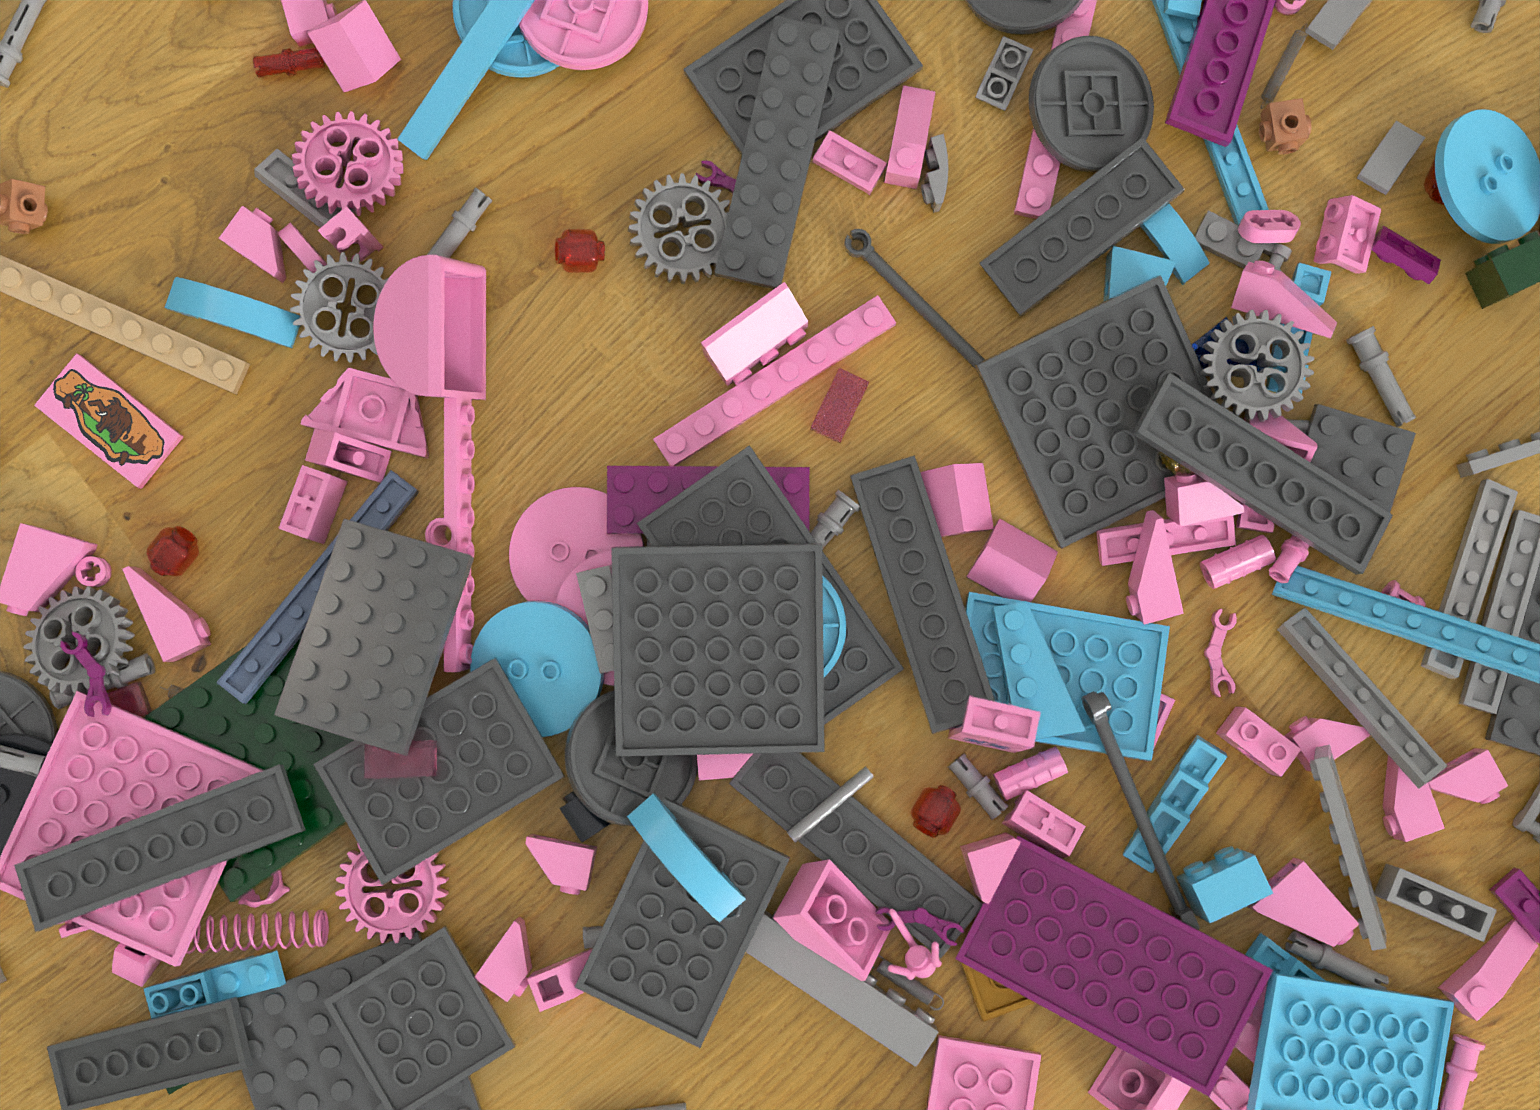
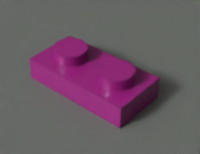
M1383 225L1375 236L1371 250L1382 261L1394 263L1404 269L1405 273L1412 279L1422 280L1430 284L1438 275L1441 259Z
M1514 867L1489 890L1528 935L1540 944V891L1520 869Z

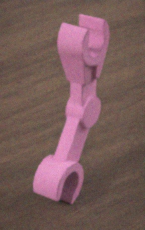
M1222 609L1216 610L1212 615L1211 621L1214 630L1209 644L1204 650V655L1208 659L1211 669L1210 690L1216 697H1221L1218 684L1222 680L1227 683L1229 693H1234L1236 689L1233 679L1223 666L1221 648L1227 630L1235 626L1237 617L1235 613L1230 614L1228 624L1223 626L1219 622Z

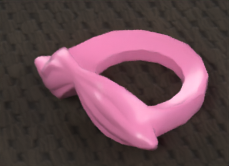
M281 870L273 875L274 880L267 899L260 900L259 895L255 894L254 890H251L238 903L245 904L251 908H257L260 905L271 904L289 892L290 888L283 884Z

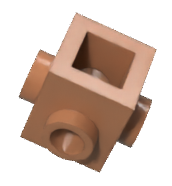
M1303 98L1269 103L1260 113L1262 122L1259 124V136L1261 141L1265 142L1267 152L1277 150L1279 154L1296 152L1311 134V119L1309 115H1305Z
M15 179L0 183V225L8 226V231L19 234H28L30 230L43 226L48 214L47 204L44 203L45 186Z

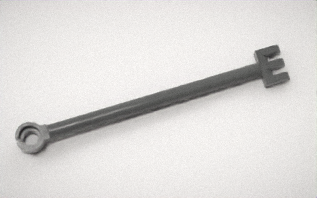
M854 229L850 232L853 241L860 240L863 243V248L860 250L853 249L850 236H846L844 242L846 252L852 257H861L864 261L866 260L975 369V364L985 360L871 246V237L865 230Z
M1093 691L1082 696L1084 709L1092 724L1096 727L1172 906L1169 908L1170 913L1178 920L1199 930L1193 910L1185 904L1109 725L1107 712L1111 710L1110 702L1104 692L1097 693Z

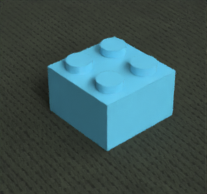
M1233 846L1214 853L1215 859L1203 864L1202 861H1197L1183 868L1184 873L1177 876V880L1193 913L1208 923L1215 922L1274 894L1256 856L1238 848L1234 849Z

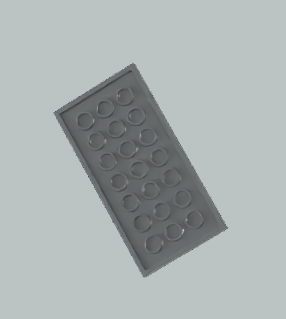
M750 445L637 523L652 546L817 543ZM822 551V575L836 590L846 617V636L842 652L834 667L824 677L825 725L904 668Z

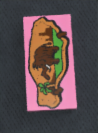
M77 353L34 405L137 488L141 489L184 437Z

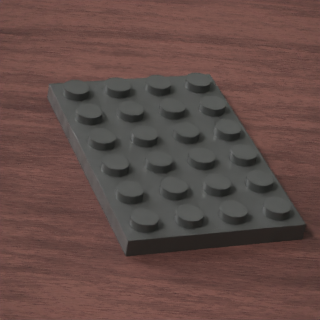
M785 0L683 70L687 79L742 156L775 16L840 30L815 142L827 135L829 130L833 131L920 72L923 65L877 0Z
M343 519L274 715L407 756L474 557Z
M496 658L426 698L407 756L354 740L313 764L382 885L565 777Z
M664 797L662 802L677 818L676 822L721 873H725L746 899L723 920L718 922L682 886L644 840L575 988L701 1048L790 856Z

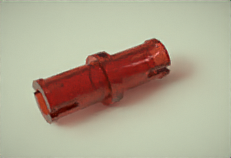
M316 47L292 51L288 48L282 49V52L278 54L254 56L253 65L254 68L259 67V70H256L255 73L258 78L282 73L292 76L296 75L297 71L324 68L325 61L322 56H319L320 53Z

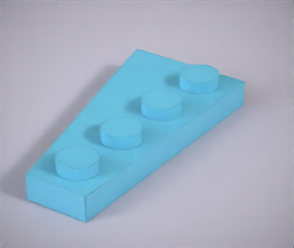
M1028 602L993 607L992 614L1009 705L1041 712L1035 740L1085 732L1086 729Z

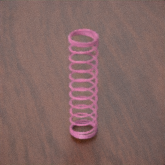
M319 909L315 913L313 922L315 943L311 944L307 935L309 915L305 910L302 916L304 937L301 944L297 945L294 939L295 913L291 911L289 913L290 939L288 944L284 946L280 939L282 917L280 912H277L275 915L277 938L271 947L266 939L268 916L264 912L261 917L263 940L261 945L256 947L253 942L255 920L254 915L250 913L247 920L249 942L243 948L239 942L241 918L236 914L233 925L235 944L230 949L225 942L228 924L227 917L223 914L220 919L222 943L218 949H214L212 945L214 920L209 915L206 921L207 947L204 950L199 948L198 942L201 928L199 923L197 935L195 932L193 936L194 947L190 951L187 950L186 953L191 954L196 948L200 953H205L209 947L213 952L217 953L223 946L229 952H232L236 946L240 950L246 951L250 945L258 951L264 944L268 949L272 950L278 943L283 949H287L291 943L296 948H301L305 941L312 948L316 945L324 947L329 933L328 916L323 909Z

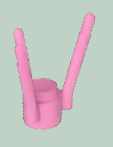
M890 909L889 914L910 949L905 955L907 968L889 965L888 970L895 974L906 976L908 980H912L915 976L918 978L931 976L936 967H940L942 964L939 959V944L933 942L931 952L928 948L918 945L895 909Z

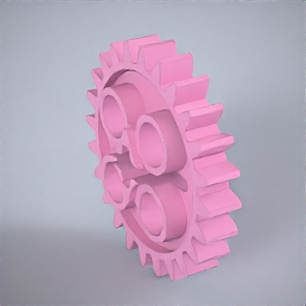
M350 111L347 119H343L341 114L336 112L335 121H330L326 115H323L322 126L312 121V133L302 130L303 142H295L297 153L292 154L293 164L295 165L293 166L294 177H298V188L305 189L306 199L316 197L315 203L317 208L327 203L329 213L332 214L337 207L343 209L347 206L348 208H354L357 216H360L361 207L366 206L372 213L374 212L373 202L376 201L384 206L386 205L384 194L392 197L395 196L393 185H401V176L399 174H403L404 171L403 163H401L403 161L402 151L397 150L399 149L398 140L390 139L391 132L389 128L380 131L379 120L369 125L366 114L358 121L355 120L352 111ZM355 140H359L353 149L354 161H350L353 143ZM334 142L344 143L340 147H333L331 144ZM373 152L377 154L376 156L371 158L363 156L365 153ZM343 166H347V167H346L345 176H344ZM323 170L333 171L332 174L327 176L319 174ZM344 177V183L342 187L337 188ZM358 180L366 182L363 186L352 185L354 181Z
M357 843L360 853L354 850L347 853L353 862L340 864V867L347 874L336 878L337 882L345 884V888L335 893L337 896L346 897V901L339 906V909L349 908L351 911L345 919L346 922L356 918L359 922L355 931L358 932L367 927V939H371L378 932L380 933L381 943L386 942L390 934H392L394 942L398 943L403 936V932L410 940L414 938L415 928L422 933L428 928L424 920L434 923L438 919L432 910H443L445 905L438 901V898L446 897L449 893L440 888V885L447 882L449 877L439 876L438 872L446 866L445 863L435 865L434 860L439 855V852L416 865L412 876H407L403 873L392 879L393 884L421 880L422 886L402 887L394 893L392 889L365 893L363 891L364 886H382L379 879L374 880L368 876L367 866L369 861ZM406 893H412L418 898L419 905L416 910L406 907L404 903ZM372 897H378L384 902L385 907L382 914H377L371 909L370 901Z

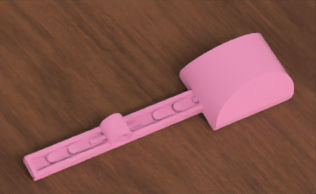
M424 255L413 258L401 265L385 283L375 308L374 341L383 368L397 385L415 395L444 398V518L434 519L428 524L425 538L427 543L474 557L475 550L471 542V528L474 525L475 515L471 508V494L474 491L475 481L471 474V460L474 457L475 446L471 440V425L474 423L475 412L472 400H486V269L480 265L439 255ZM447 527H449L452 533L450 542H448L445 536ZM471 569L444 645V672L468 670L472 663L473 645L471 644V629L474 626V613L471 610V595L474 592L475 584L471 576Z

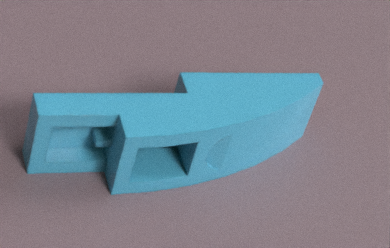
M275 950L144 988V993L151 1018L236 996L239 998L280 987L286 984L278 951Z

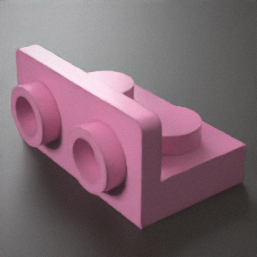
M1353 195L1330 199L1324 212V220L1316 244L1314 262L1318 264L1333 263L1356 274L1366 273L1381 208Z

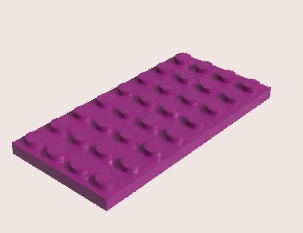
M1018 835L1016 839L1021 842L990 903H983L955 959L1210 1097L1273 969Z

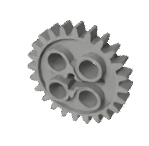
M684 173L680 174L678 183H674L671 176L667 175L665 186H662L657 180L654 181V193L646 188L643 189L642 194L646 201L635 200L634 205L640 212H630L629 218L638 222L628 226V232L637 234V236L630 240V246L641 247L636 252L635 257L641 258L646 256L647 260L643 268L647 269L652 265L656 266L655 277L660 276L664 271L667 272V282L669 283L674 275H679L681 284L685 283L687 275H691L694 282L697 283L700 277L699 272L702 271L709 278L712 275L710 266L712 265L716 268L729 213H725L724 210L728 207L730 201L724 200L719 202L718 198L721 190L718 189L713 193L709 192L710 181L705 182L702 187L698 186V176L696 175L692 178L691 183H686ZM689 202H696L701 206L703 213L698 216L690 215L686 211L685 205ZM658 210L666 211L670 215L671 221L667 224H659L654 220L653 214ZM704 220L711 221L710 225H700L691 227ZM678 223H682L683 227L686 228L691 227L687 235L683 236L681 231H675ZM672 232L661 238L654 237L655 233ZM698 234H705L710 237L712 245L708 248H701L696 245L694 237ZM667 242L675 243L679 247L680 253L674 257L667 256L662 250L663 244Z
M341 252L339 262H335L329 254L327 255L326 266H323L318 260L314 261L317 270L315 273L307 269L303 270L308 278L307 282L298 280L295 282L303 290L302 293L291 294V297L300 301L299 306L290 308V311L300 313L301 318L293 322V325H304L305 330L301 332L299 337L304 338L310 335L313 339L309 344V348L311 349L320 344L322 346V357L331 350L334 351V361H338L341 353H346L348 362H352L354 353L357 352L362 360H366V349L368 348L377 355L373 330L374 314L379 295L389 278L383 280L380 277L384 271L383 266L375 271L371 269L373 260L370 258L362 265L360 264L359 254L354 255L352 262L347 261L345 252ZM330 277L339 279L343 285V290L337 297L328 296L324 291V282ZM350 278H354L355 286L351 305L356 306V312L349 313L345 335L340 337L338 331L343 312L337 308V304L345 301L348 281ZM370 285L376 290L377 298L372 304L366 305L359 301L357 292L361 286ZM327 310L335 315L336 324L332 329L325 330L318 325L317 316L321 311ZM363 318L369 323L370 331L367 336L357 337L352 333L351 323L354 319Z
M1250 310L1246 313L1245 320L1240 313H1237L1232 317L1233 324L1228 320L1223 321L1220 324L1222 331L1215 329L1210 334L1215 342L1208 341L1203 346L1211 354L1203 355L1200 358L1201 362L1209 364L1207 368L1200 371V375L1210 376V381L1203 387L1204 389L1214 387L1216 391L1210 399L1216 400L1221 397L1224 400L1221 406L1224 408L1232 406V413L1237 416L1244 411L1245 419L1248 422L1253 420L1256 413L1260 422L1268 419L1269 412L1275 419L1281 416V408L1286 412L1292 410L1294 407L1291 400L1299 402L1304 398L1298 390H1307L1311 386L1303 378L1314 374L1313 370L1305 368V365L1313 361L1314 357L1304 356L1303 352L1311 345L1310 343L1300 344L1298 341L1304 332L1299 331L1293 334L1290 331L1294 324L1293 321L1284 326L1281 325V314L1269 320L1268 310L1261 312L1258 319L1255 312ZM1236 339L1244 340L1248 344V354H1242L1237 351L1235 347ZM1270 344L1278 345L1281 348L1283 355L1281 359L1271 356L1269 351ZM1227 359H1231L1232 361L1241 364H1249L1256 359L1258 366L1285 367L1286 373H1283L1282 371L1273 368H1264L1257 373L1256 366L1254 365H1229L1227 363ZM1232 372L1239 373L1243 377V388L1235 387L1232 384ZM1266 377L1273 378L1277 382V393L1269 392L1266 389Z
M75 586L72 594L62 590L60 601L50 597L49 603L51 607L49 609L41 606L38 608L42 614L41 619L31 618L30 620L36 628L25 633L33 638L31 643L24 645V649L33 652V654L25 659V662L34 665L29 672L38 676L37 682L47 686L51 691L60 692L67 696H72L73 693L76 694V691L86 693V689L89 690L90 688L87 670L74 655L66 654L60 647V641H64L69 644L72 650L76 649L78 640L71 633L75 632L86 637L88 651L99 664L105 667L104 685L109 686L110 680L108 675L112 673L119 676L120 671L116 667L118 663L128 664L129 662L122 656L123 652L133 651V647L126 644V640L135 637L134 633L126 630V628L133 624L132 620L124 617L128 609L119 605V599L110 596L109 593L101 589L96 590L87 586L83 590ZM93 615L92 621L88 624L89 618ZM62 628V632H61V634L58 636V632H59L60 629ZM101 645V650L96 655V651L98 647ZM70 658V663H69V665L65 668L66 662H67L68 659Z

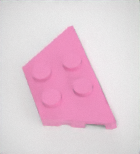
M348 368L339 377L335 387L329 389L320 398L321 402L308 416L305 415L300 423L309 428L336 432L366 443L428 459L429 452L418 396L404 390L390 378Z

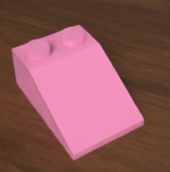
M830 859L802 864L773 916V919L794 940L860 981L866 980L890 930L882 931L877 928L878 924L886 925L889 921L883 914H876L877 908Z

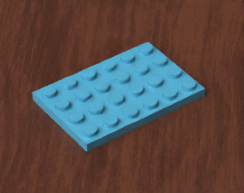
M969 592L967 594L965 611L995 702L1009 705L992 608L1026 601ZM1028 602L1086 729L1085 732L1038 739L1035 742L1107 754L1096 727L1087 715L1081 699L1082 696L1093 691L1097 693L1104 692L1111 705V710L1107 712L1108 722L1123 757L1152 761L1170 626L1153 623L1144 625L1141 621Z
M1271 973L1267 984L1246 1110H1437L1454 1002L1435 997Z

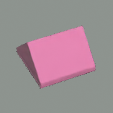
M366 0L358 2L307 32L343 92L376 82L401 60Z
M983 463L952 464L920 472L941 537L994 529Z
M998 519L966 577L1002 598L1031 602L1047 580L1058 551L1007 522Z
M1006 832L960 846L974 892L987 904L990 903L1021 843Z

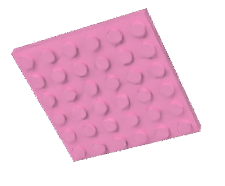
M76 691L0 856V890L25 900L14 865L263 771V769L112 704L111 712L108 716L102 715V703L100 701L94 704L95 716H87L84 711L87 694ZM227 861L70 921L170 965L180 966Z

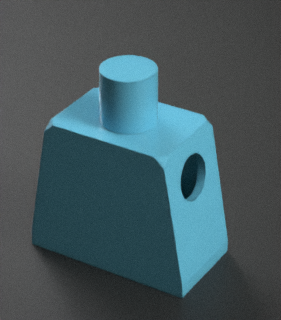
M1113 246L1106 257L1103 302L1158 275H1161L1166 286L1176 261Z

